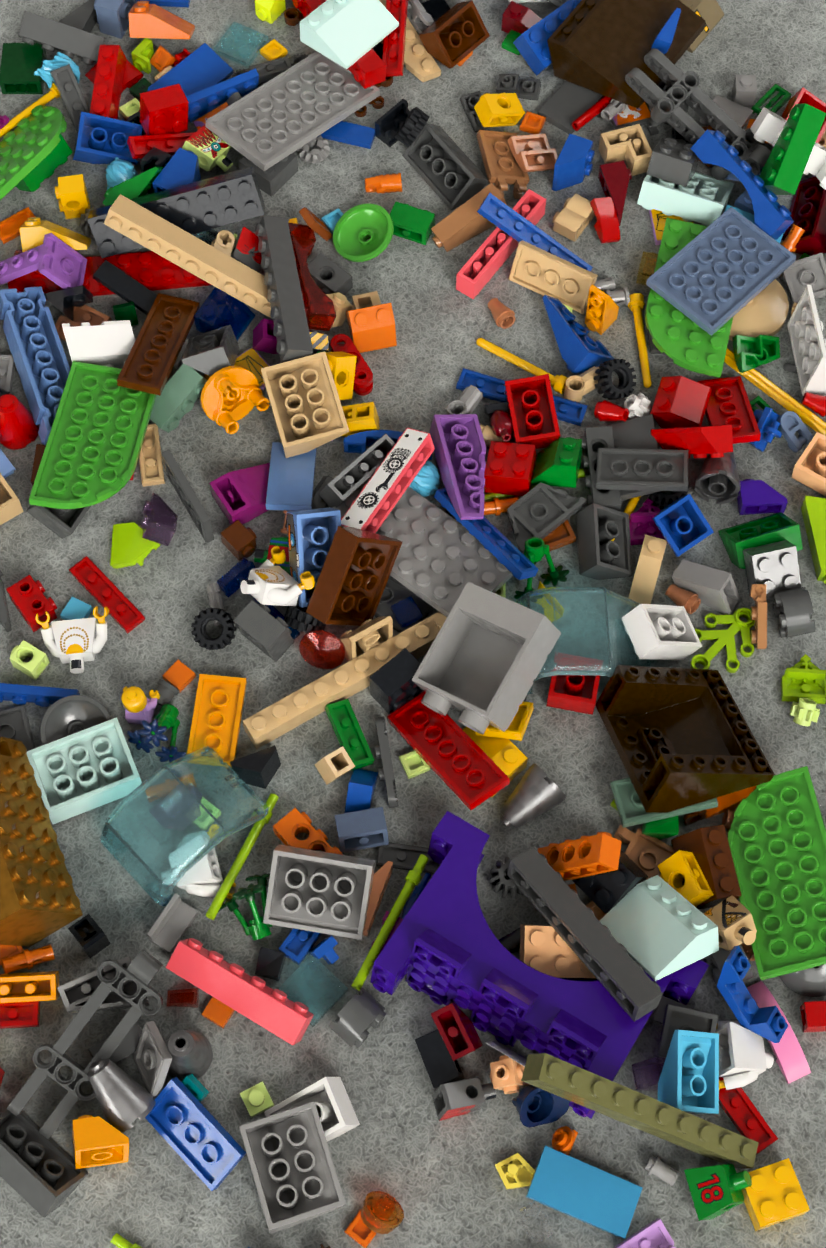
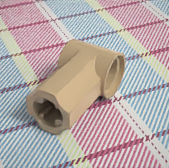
M593 366L578 376L572 375L568 377L563 393L564 399L579 403L584 395L596 388L595 384L598 383V380H594V376H598L595 371L600 368Z

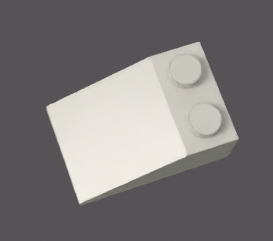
M324 1077L264 1112L265 1116L268 1117L315 1101L327 1142L360 1125L341 1077Z

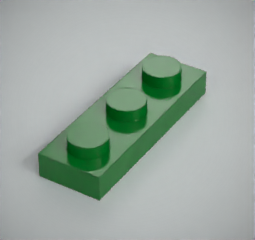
M345 699L326 705L325 711L341 747H344L355 765L352 770L372 765L375 761L349 700Z

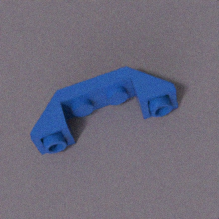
M739 945L734 946L724 962L717 988L742 1027L773 1043H779L788 1024L776 1006L758 1007L743 982V978L751 965Z

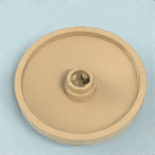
M776 279L733 316L729 340L732 341L735 335L756 338L760 334L774 336L780 331L788 315L789 301L784 288Z

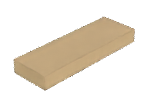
M155 423L148 424L139 455L143 487L165 484L159 431Z

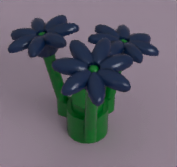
M164 704L150 724L145 720L142 721L145 729L135 730L134 733L127 731V735L130 737L128 741L136 744L137 750L142 748L145 752L150 753V749L154 748V746L149 742L152 740L153 744L159 747L160 740L168 741V737L162 733L172 727L170 746L168 748L162 746V751H157L155 754L161 757L160 762L169 760L171 765H175L176 761L185 762L183 757L186 756V752H177L178 747H175L177 729L180 721L177 720L179 711L175 706Z

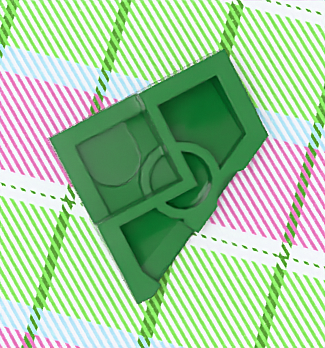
M760 334L756 338L735 335L732 338L736 365L741 373L780 358L779 337Z

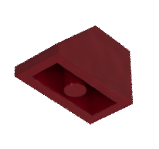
M454 1002L431 1013L453 1061L483 1046L473 1023Z

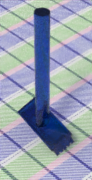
M243 558L226 575L224 574L217 580L219 587L228 598L240 588L243 580H248L250 570L255 568L251 560L248 561L246 558ZM249 594L259 604V602L251 594ZM266 605L271 610L270 613L275 619L279 616L284 620V616L273 605ZM288 627L292 631L291 637L296 639L300 632L297 629Z

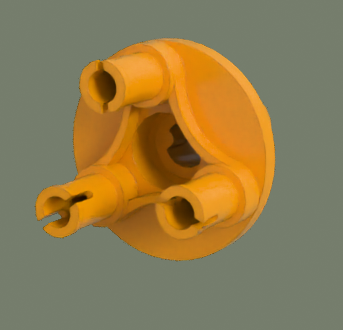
M228 366L218 370L212 376L204 374V377L208 380L201 392L202 409L211 420L222 426L227 433H236L239 429V424L236 421L245 417L254 406L259 411L268 409L270 401L263 395L255 375L247 368Z

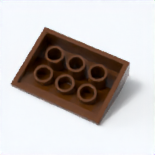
M338 526L329 552L326 555L322 571L317 579L314 592L309 600L306 613L324 624L361 626L366 620H373L402 541L354 527Z

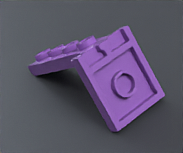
M49 233L45 235L42 245L0 262V285L38 270L62 289L82 286L87 259L54 234Z

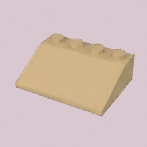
M325 351L261 368L264 385L286 458L307 453L349 432Z

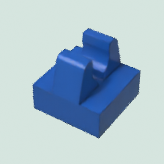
M327 936L309 953L314 960H319L323 957L329 965H332L339 959V956L333 949L338 942L333 936Z

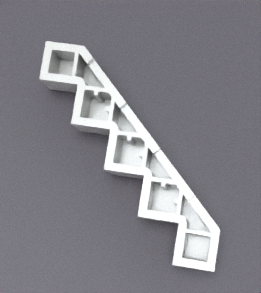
M763 107L750 128L754 134L753 138L763 144L766 141L774 147L787 120ZM815 142L803 174L808 175L811 173L815 175L821 182L819 185L826 190V148Z

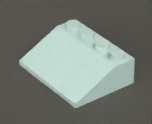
M326 0L300 21V41L345 69H348L399 26V22L379 0Z
M695 172L688 185L684 187L646 175L637 204L642 205L647 210L655 209L662 211L667 216L675 215L682 217L687 222L695 221L704 226H709L724 213L735 183L716 180L712 176Z
M117 717L29 750L26 753L29 763L34 769V777L37 786L41 789V798L49 812L52 824L144 790Z
M659 875L638 883L600 920V923L610 930L615 940L626 948L630 957L635 962H638L643 970L655 981L719 951L718 926Z

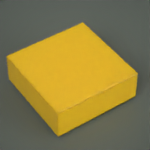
M275 39L259 49L260 54L268 61L282 58L288 54V50Z

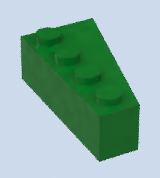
M806 103L795 104L792 108L789 118L759 175L765 182L764 187L767 190L772 191L775 195H795L824 122L825 112Z

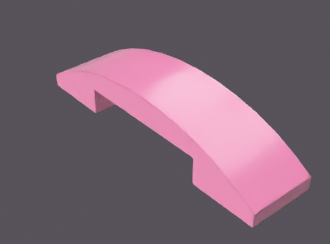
M760 981L747 987L759 1008L776 1006L788 1024L779 1043H773L767 1039L787 1083L789 1084L810 1074L811 1071L802 1048L787 1018L766 985Z

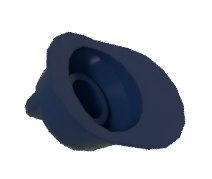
M532 1085L524 1087L518 1096L512 1099V1103L520 1115V1121L528 1128L557 1121L567 1112L570 1103L569 1100Z

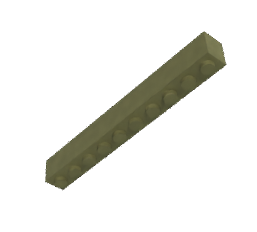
M547 1053L528 1054L521 1079L525 1083L722 1164H733L735 1168L754 1167L759 1142Z

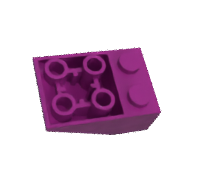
M270 463L228 472L209 483L212 497L230 524L239 520L243 525L269 511L266 510V496Z

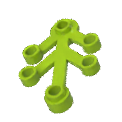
M739 608L733 615L709 613L703 621L707 628H715L717 624L732 625L727 630L695 629L696 634L700 635V642L702 640L717 641L704 654L695 655L692 658L690 668L698 669L695 665L700 663L703 665V669H709L710 661L726 646L727 661L725 669L730 673H735L739 669L740 662L736 655L734 636L740 631L742 645L739 651L743 657L752 656L755 649L754 645L751 644L750 628L755 623V620H751V610L749 608ZM745 617L747 622H742L739 618ZM712 618L714 619L715 623L711 624L707 621V619ZM743 647H749L751 652H745ZM728 663H735L736 668H731Z

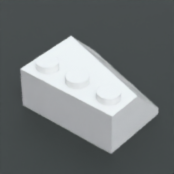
M130 320L104 321L96 326H90L89 322H83L81 326L70 327L69 323L62 324L72 363L75 361L122 369L135 343Z

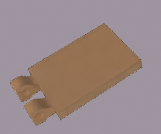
M479 130L476 136L488 182L495 183V187L503 197V191H508V184L514 185L513 196L515 199H521L523 197L522 192H527V184L530 180L528 172H524L516 162L507 141L511 136H517V133Z
M620 825L613 838L622 841V843L629 844L624 853L648 876L647 879L656 875L660 876L661 872L657 865L674 854L673 847L657 838L642 834V829L640 828L637 829L636 833H633Z

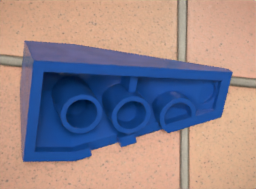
M547 295L543 296L542 299L561 356L567 363L566 367L570 372L582 374L593 366L598 367L603 362L614 359L599 340L595 342L587 335L590 331L586 327L574 321L576 317L559 299Z

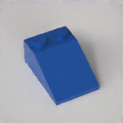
M81 111L77 126L73 160L90 164H110L115 160V157H119V159L137 165L138 159H132L127 140L129 136H141L142 125Z

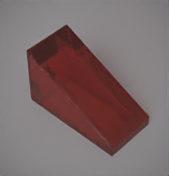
M198 988L168 990L167 1007L198 1008Z

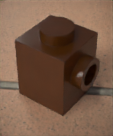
M239 520L220 533L222 543L239 561L244 557H250L257 548L256 534L251 528L248 527L246 529Z

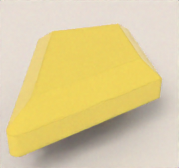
M519 1153L494 1165L506 1190L530 1186L535 1170Z

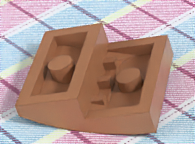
M546 133L511 136L507 140L516 162L524 172L554 170L558 155L555 148L550 149Z
M87 305L81 307L74 306V320L72 321L68 317L60 315L55 327L59 338L66 342L62 324L69 323L70 327L81 326L83 322H89L90 326H96L104 321H112V319Z

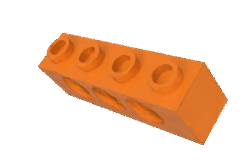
M294 808L273 826L274 834L285 846L322 850L328 853L343 855L336 846L332 848L326 842L328 838L321 829H314L311 825V819L304 811L300 813ZM299 833H307L309 835L305 840H298L296 838Z
M597 832V835L581 836L580 839L576 840L567 839L559 844L550 843L549 846L538 848V852L545 856L548 864L561 874L564 881L618 870L622 841L613 838L612 834L608 832Z

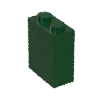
M3 43L0 67L2 94H43L44 80L40 76L34 75V72L42 67V61L47 60L46 51L42 49L41 44Z

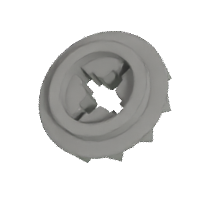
M319 136L299 148L297 153L300 159L307 163H319L328 157L330 147L328 141ZM317 144V149L314 148L310 151V147H314Z

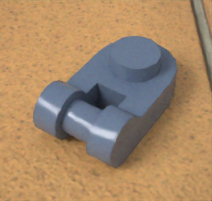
M787 411L778 417L777 421L780 423L778 429L788 442V447L794 453L801 450L803 444L811 442L813 439L811 432L795 412ZM796 431L799 433L798 438L794 434Z

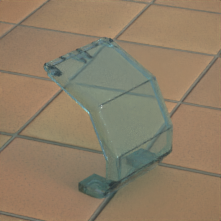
M553 586L531 590L514 601L545 615L561 632L560 637L551 653L548 654L547 660L533 682L539 678L556 675L608 676L611 678L617 665L651 667L650 659H639L636 655L632 641L626 633L621 619L640 605V603L604 587ZM531 686L529 692L527 693V695L533 694V692H532V686Z
M205 746L161 766L125 797L106 819L100 841L156 903L167 906L175 894L173 891L175 885L189 869L223 839L265 818L269 807L259 796H255V792L243 779H239V775L226 762H223V758L213 748Z

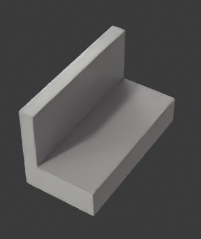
M175 893L147 933L150 942L167 953L172 954L199 912L184 903L180 895Z

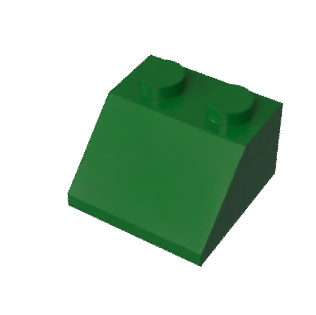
M571 437L558 438L537 454L531 484L538 485L541 482L550 486L576 488L582 461V439Z

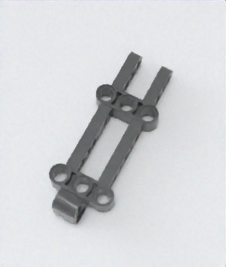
M652 48L644 56V62L670 89L665 93L639 68H632L625 75L627 84L652 107L650 115L653 121L659 124L667 121L690 144L694 145L704 134L705 130L680 107L686 102L715 131L719 130L725 135V140L739 152V158L750 164L754 175H757L763 169L771 151L763 145H759L752 151L759 143V141L753 138V132L750 128L744 131L698 87L700 78L695 72L687 71L683 73L661 51ZM712 165L711 175L716 180H724L731 173L717 165Z
M143 949L137 954L128 968L118 961L111 959L100 964L97 969V976L101 981L100 985L54 1045L43 1044L35 1050L33 1062L37 1068L9 1104L7 1110L17 1117L48 1076L68 1090V1092L38 1131L40 1135L49 1140L79 1099L82 1101L92 1100L96 1096L95 1092L85 1094L81 1090L82 1082H90L88 1077L90 1065L99 1058L103 1060L109 1059L142 1014L154 1015L161 1009L163 1005L162 995L151 987L149 983L163 964ZM106 965H112L116 968L117 972L114 978L108 979L104 976L103 969ZM132 980L136 983V993L128 994L124 991L125 981ZM113 990L129 1002L132 1007L88 1066L84 1068L65 1053ZM154 996L158 1001V1006L155 1009L146 1008L144 1005L145 997ZM42 1050H48L52 1053L53 1057L50 1063L41 1061L40 1052ZM68 1065L72 1068V1078L66 1079L62 1077L60 1073L62 1066Z

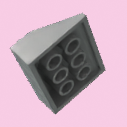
M278 844L273 851L263 923L362 940L376 860Z
M315 1101L239 1126L270 1234L294 1227L346 1205Z

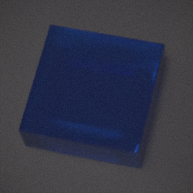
M411 596L391 606V611L402 628L422 618V613Z

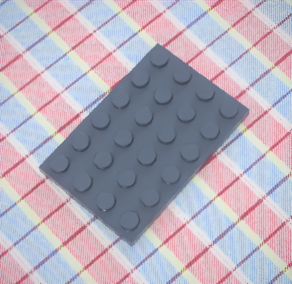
M730 207L647 279L646 285L712 336L792 265L797 256L734 208Z

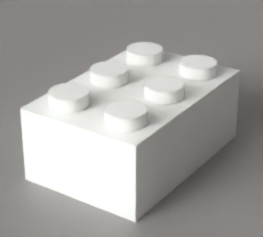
M640 604L621 618L625 631L629 635L634 651L639 659L684 660L702 647L684 606Z

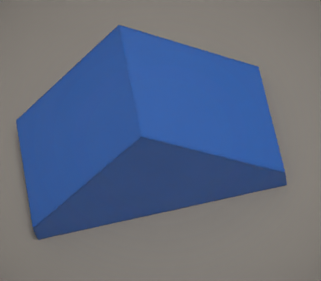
M355 769L348 785L345 813L371 808L378 772Z

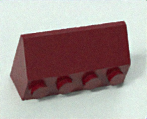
M816 176L799 182L789 210L791 212L790 217L794 222L784 232L781 241L785 240L793 224L804 229L805 232L795 246L797 249L794 252L802 255L804 253L810 256L826 253V190L819 185L821 182Z

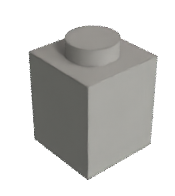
M735 75L732 88L733 102L745 107H753L757 93L756 75Z

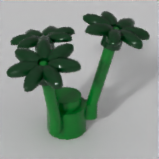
M536 537L525 541L523 554L534 565L545 554L549 567L547 569L548 573L540 576L542 579H545L543 585L552 583L556 587L558 581H567L565 576L570 571H562V565H559L557 568L554 567L549 552V545H544V541ZM533 577L527 578V587L524 588V592L515 591L517 595H514V598L522 599L523 603L529 600L537 603L544 596L539 595V591H534L532 588Z
M270 873L247 877L246 881H257L258 884H250L247 888H239L238 892L232 895L231 900L223 903L219 910L221 911L228 907L230 912L233 911L243 926L246 936L251 935L253 941L271 935L269 927H272V925L263 923L264 918L259 916L254 901L256 899L254 893L261 892L264 915L267 899L266 886H268L267 879L270 878ZM245 898L249 902L254 916L253 919L249 920L250 925L247 924L238 910L239 906L236 900Z

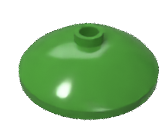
M361 204L351 208L341 216L334 228L333 243L337 252L343 258L352 262H364L377 257L387 248L394 232L392 218L383 207L376 204Z

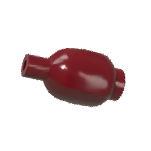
M503 410L494 411L490 419L493 432L496 436L501 437L503 441H509L513 431L511 417L509 413Z

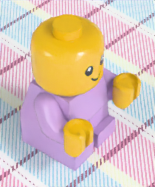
M125 686L123 688L121 701L125 708V719L128 723L142 725L143 720L149 724L152 722L157 701L160 698L158 690H155V692L150 690L149 696L151 699H149L140 687Z

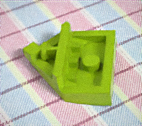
M135 522L114 524L110 566L113 568L134 566L136 563L142 566L146 556L153 549L157 550L160 544Z
M805 654L798 663L785 670V674L781 678V701L799 702L800 698H808L817 704H826V670H820L810 662L811 658Z

